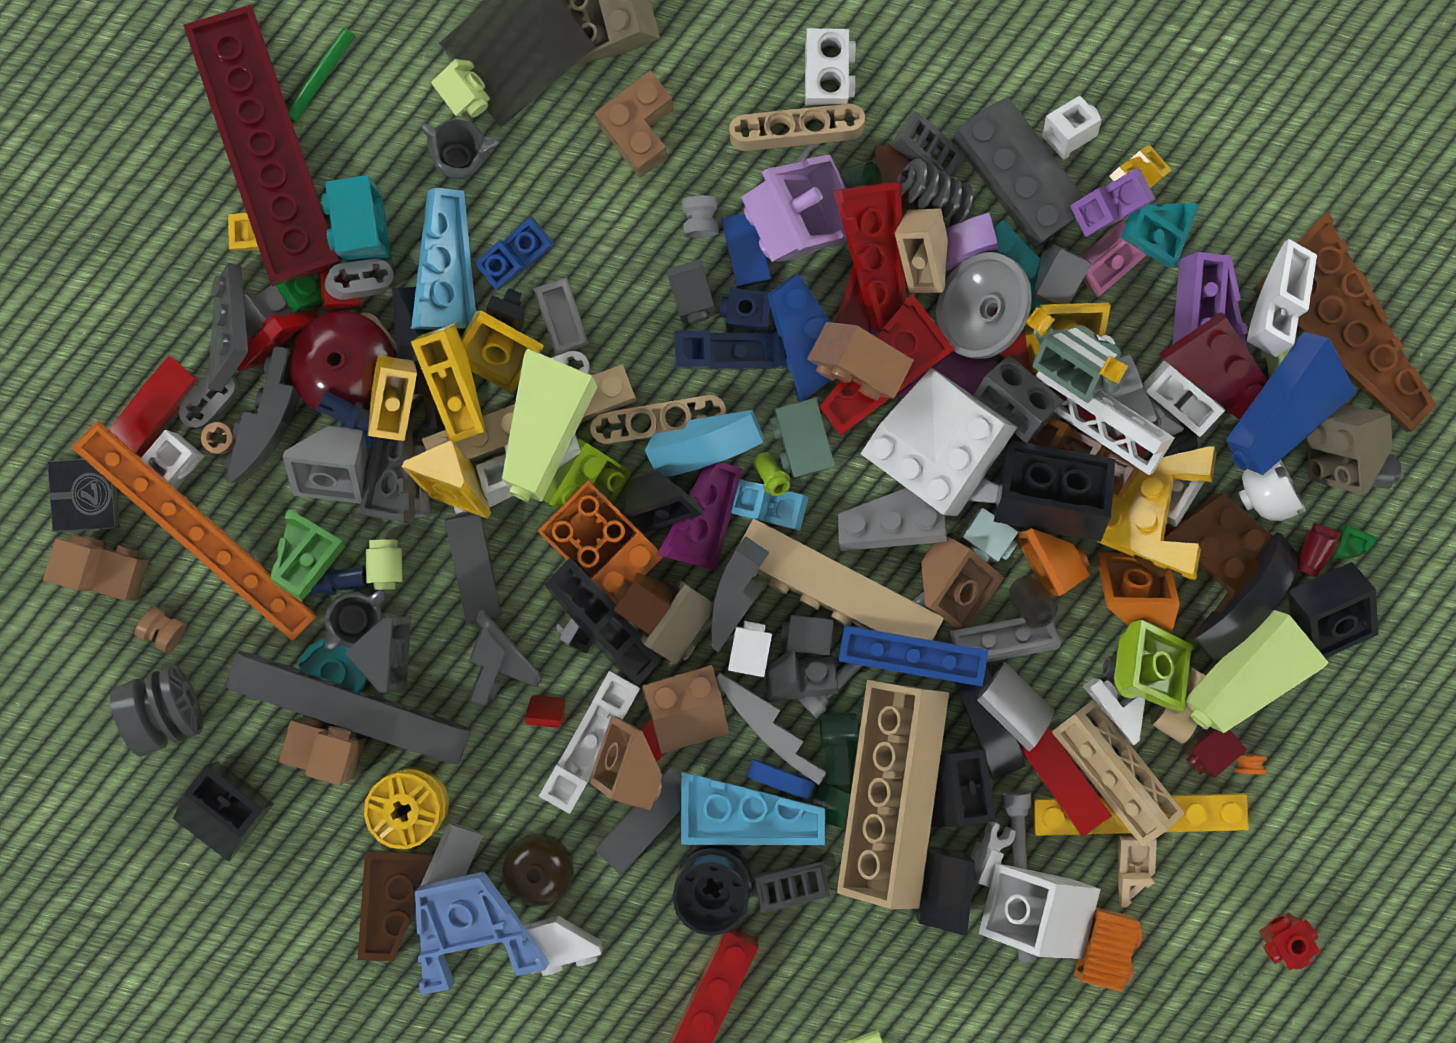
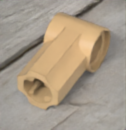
M1189 668L1186 697L1205 677L1204 674L1193 668ZM1186 703L1185 712H1178L1160 705L1151 719V725L1180 744L1185 743L1191 737L1198 724L1191 718L1190 715L1193 711Z

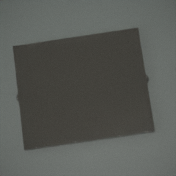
M487 0L439 42L451 61L454 59L471 61L475 66L471 71L477 74L484 82L485 88L483 90L490 98L487 102V110L500 127H503L596 47L567 8V3L564 0Z

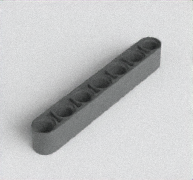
M242 651L236 652L225 687L232 691L451 764H460L471 732L470 728L462 724L364 691H360L359 694L352 692L354 689L352 687Z

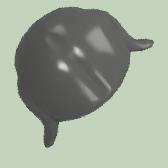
M461 119L445 121L439 124L437 128H433L426 123L421 125L422 131L427 136V147L435 167L443 175L452 179H463L474 174L481 164L487 160L489 150L499 144L497 139H485L484 134L477 126Z
M377 591L368 596L360 592H347L336 597L330 603L325 613V627L329 634L325 642V648L333 650L339 645L350 648L383 619L380 605L385 599V593Z

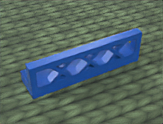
M844 625L838 661L983 686L988 650Z

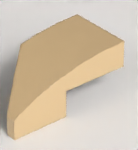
M1118 835V890L1121 907H1128L1132 903L1131 899L1145 886L1149 888L1155 883L1152 876L1155 874L1156 838L1142 847L1133 835Z

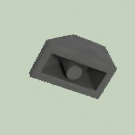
M695 260L667 269L669 284L681 322L688 320L689 324H695L709 319L708 313L714 312V304L702 260Z

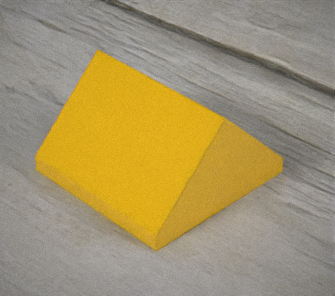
M1109 303L1048 304L1039 306V308L1055 319L1051 324L1053 330H1066L1081 325L1087 327L1100 337L1106 335L1111 307ZM1026 324L1024 328L1030 370L1038 372L1032 365L1040 349V344L1034 335V329Z
M481 310L474 313L461 337L471 371L510 393H513L519 384L523 357L526 350L530 349L540 354L544 347L543 344Z
M452 440L404 461L402 468L430 498L483 518H489L491 511L487 498L483 494L477 470Z

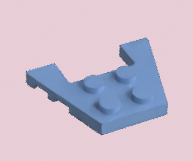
M485 872L421 885L415 891L417 934H420L421 953L418 955V963L421 962L422 980L419 982L421 995L449 990L455 982L445 954L502 942L506 947L516 976L544 971L550 964L547 956Z

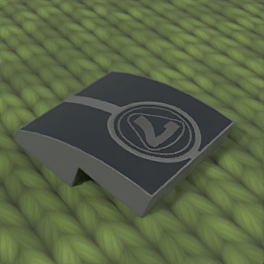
M85 459L47 461L52 532L120 528L117 487Z

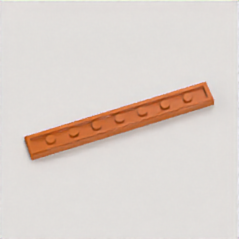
M99 420L71 447L292 642L317 617V613L304 601L301 602L275 586L270 579L271 572Z

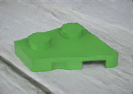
M289 509L285 515L287 524L284 537L279 540L277 548L278 559L273 565L270 579L275 586L302 602L346 546L343 540Z

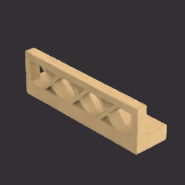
M1092 700L1052 731L1142 847L1166 832L1185 814L1095 700ZM1087 713H1089L1091 717L1095 720V722L1098 724V728L1095 727L1093 723L1089 720V718L1086 716ZM1112 745H1114L1119 750V752L1121 753V757L1116 754V752L1112 748ZM1135 774H1138V776L1142 779L1144 785L1140 784V782L1136 779ZM1158 802L1161 803L1165 810L1169 813L1170 816L1168 818L1159 808Z

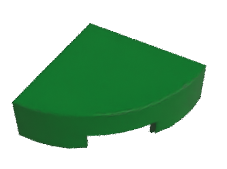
M1341 524L1338 530L1341 533L1338 541L1341 543L1331 558L1350 559L1357 557L1371 549L1377 537L1347 524Z

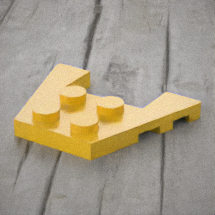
M1209 446L1163 457L1151 475L1139 469L1123 498L1113 494L1111 519L1101 542H1096L1133 557L1135 555L1152 561L1158 567L1163 569L1170 568L1180 572L1183 577L1196 580L1201 552L1199 544L1164 541L1174 480L1212 482L1217 455L1215 447Z

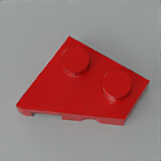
M315 310L281 317L279 314H275L267 318L261 324L262 330L257 335L247 338L248 353L237 370L242 371L261 366L265 363L267 355L269 353L272 354L274 346L286 348L295 341L293 334L319 317Z

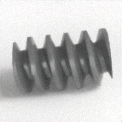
M920 158L909 162L895 181L900 182L901 196L905 192L904 202L911 204L916 199L915 205L917 209H924L926 206L927 209H941L944 222L950 218L951 226L962 222L972 206L973 189L971 185L965 182L961 183L959 179L954 176L950 177L948 173L942 170L938 171L937 167L931 164L926 165V162Z

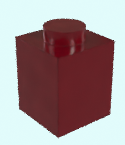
M1209 727L1207 730L1203 729L1182 747L1189 755L1186 761L1199 775L1205 773L1214 778L1247 751V748L1231 730L1223 733L1212 727Z

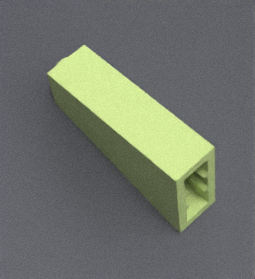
M530 349L526 350L523 357L502 479L510 488L509 493L516 498L529 502L530 498H534L542 502L591 402L597 385L592 375Z
M1273 610L1268 618L1245 641L1225 655L1186 697L1185 703L1193 711L1190 716L1199 726L1206 730L1212 727L1225 733L1323 669L1329 662L1290 615Z

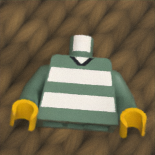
M1036 307L1025 321L1027 325L1034 329V335L1040 344V349L1032 367L1086 403H1089L1102 387L1106 392H1117L1121 388L1122 377L1129 366L1118 361L1121 351L1116 347L1114 340L1107 335L1100 337L1087 327L1081 325L1066 330H1053L1051 324L1055 319L1041 308Z

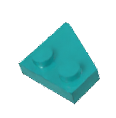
M1148 204L1128 216L1121 238L1165 267H1177L1198 204Z

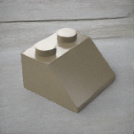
M678 579L673 586L671 606L651 634L643 630L639 638L645 646L675 664L681 658L686 660L696 647L697 642L693 639L700 629L706 631L712 624L714 602Z

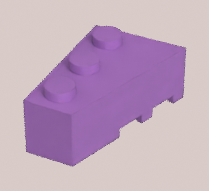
M1195 252L1180 259L1172 345L1222 312L1248 350L1245 336L1248 330L1246 322L1242 323L1238 301L1241 298L1231 256Z

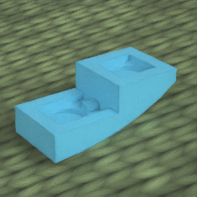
M739 479L731 514L750 519L754 518L761 522L800 531L809 497L789 491L776 497L768 494L764 490L763 484Z

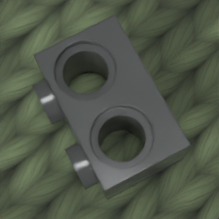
M1010 355L985 376L973 395L1017 426L1014 433L1025 443L1032 439L1051 420L1064 402L1063 399Z

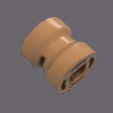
M152 606L140 619L134 634L143 641L150 640L154 642L158 650L168 654L180 641L185 632L186 624L177 618L170 619L166 617L165 611L157 606Z

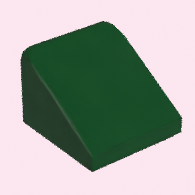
M820 782L817 786L812 805L824 807L825 822L843 829L848 815L851 791Z

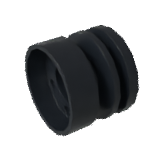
M698 845L687 853L680 865L672 899L676 915L686 927L699 934L714 936L727 933L740 924L747 913L753 877L750 864L744 855L731 845Z

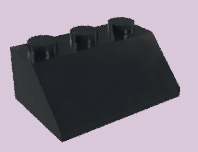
M1009 440L1006 446L997 490L993 522L1101 542L1111 519L1116 459Z

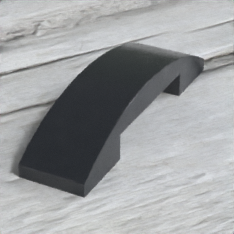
M1276 532L1255 558L1260 563L1259 568L1222 613L1212 611L1191 638L1211 661L1216 662L1245 641L1273 612L1291 585L1299 565L1300 556L1281 533Z
M986 667L983 686L954 682L978 742L982 748L986 749L988 769L992 779L995 780L1026 767L1017 739L977 701L981 689L992 679Z

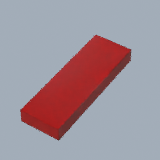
M1049 728L1046 729L1041 739L1031 751H1028L1023 745L1020 746L1021 752L1081 837H1084L1112 818L1109 810Z

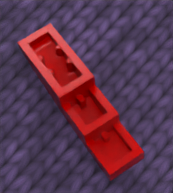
M168 355L136 393L109 430L142 458L159 438V431L179 410L180 407L177 405L198 383L199 379L173 356Z

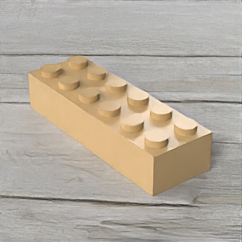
M867 680L837 888L838 894L888 909H919L949 692L895 682Z

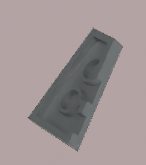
M227 263L220 276H215L211 289L214 303L208 389L216 391L224 389L248 353L242 267Z
M409 415L405 441L386 438L381 440L379 437H374L359 514L415 524L414 480L402 468L404 461L413 457L412 416Z

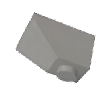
M327 426L285 450L283 461L293 496L361 504L366 480L368 452L364 430L354 427L350 429L346 426Z

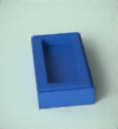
M745 213L721 218L736 288L771 281L767 259L759 245L761 238L755 226L751 225L747 220Z

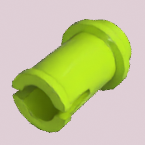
M770 452L758 454L753 459L752 465L764 481V490L776 497L785 494L790 488V477L787 472L781 471Z

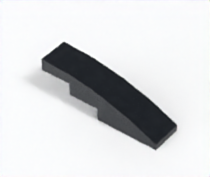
M416 287L392 288L398 358L414 361L417 376L413 394H423L426 429L445 428L411 344V341L422 334L434 330L411 329Z
M571 558L544 583L546 588L586 636L630 683L638 686L662 661L650 648L643 644L639 638L641 634L623 616L614 611L615 603Z

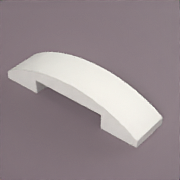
M611 671L608 672L539 797L565 812L571 813L589 782L611 715L623 720L640 690L639 687Z

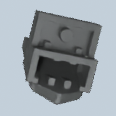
M480 610L475 621L481 629L468 662L481 668L468 700L485 706L487 700L494 701L501 681L495 679L497 673L530 686L538 687L540 683L539 669H536L500 630L485 610Z

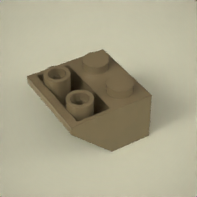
M1343 404L1306 437L1309 480L1362 495L1368 493L1392 450L1391 414Z

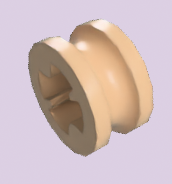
M213 422L204 427L201 433V442L206 450L223 455L234 449L236 439L233 438V428L221 422ZM221 429H223L225 432L222 435L227 437V441L225 444L219 443L217 448H215L213 445L216 442L211 440L212 434H219Z

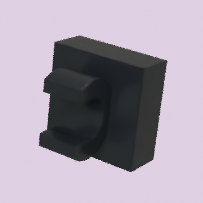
M508 288L503 299L492 295L486 306V313L521 332L524 326L525 308L520 307L521 301H519L522 293Z
M572 618L566 627L559 624L555 627L561 633L560 640L584 653H587L593 644Z

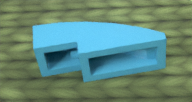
M753 410L688 420L684 429L654 433L645 452L654 471L658 470L665 477L701 469L734 457L762 444L765 438Z

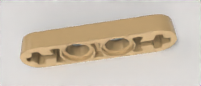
M855 104L744 114L737 116L730 123V141L740 151L848 141L857 139L862 135L865 125V114ZM845 118H851L854 125L847 126ZM830 119H834L835 128L830 129ZM810 120H819L824 124V127L820 131L813 132L808 130L805 124ZM783 123L790 130L784 135H776L770 129L775 124ZM760 126H764V136H760ZM742 129H748V137H742Z
M705 395L598 414L592 420L590 431L593 438L602 445L650 439L654 433L684 429L688 420H691V412L688 405L695 404V411H701L706 408L705 403L712 402L715 408L720 407L721 410L715 416L726 414V407L719 397ZM672 408L682 409L686 414L684 424L679 427L670 426L666 422L667 412ZM644 413L650 417L651 427L647 432L638 433L632 429L631 421L635 415ZM626 416L625 426L629 436L622 437V429L613 430L611 438L605 439L603 433H597V428L602 427L603 420H608L611 425L621 424L619 417ZM696 416V419L706 418L707 416Z

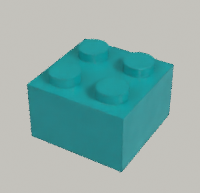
M368 175L325 181L327 193H322V205L325 214L330 215L332 228L327 229L330 249L335 250V253L346 262L368 259L392 260L383 196L379 187Z

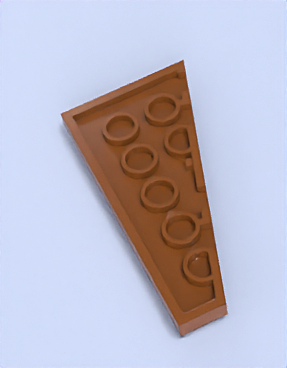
M1327 211L1296 242L1317 254L1309 310L1299 316L1297 331L1301 335L1304 332H1309L1330 338L1349 379L1385 413L1391 414V418L1406 432H1411L1435 408L1436 404L1416 368H1412L1402 351L1404 347L1400 339L1392 333L1386 322L1388 318L1364 274L1356 268L1348 253L1349 247L1344 238L1340 239L1332 224L1334 220L1329 211ZM1269 272L1253 288L1259 296Z

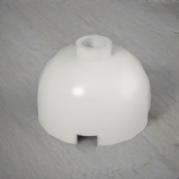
M1282 460L1277 462L1264 475L1249 469L1244 470L1242 475L1244 490L1239 491V495L1248 511L1254 508L1261 517L1271 521H1283L1306 512L1299 493L1296 494L1293 481Z

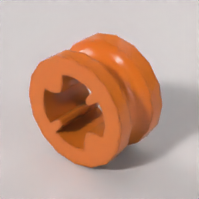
M1242 754L1236 759L1238 766L1234 767L1235 773L1267 774V769L1263 766V762L1267 761V755Z

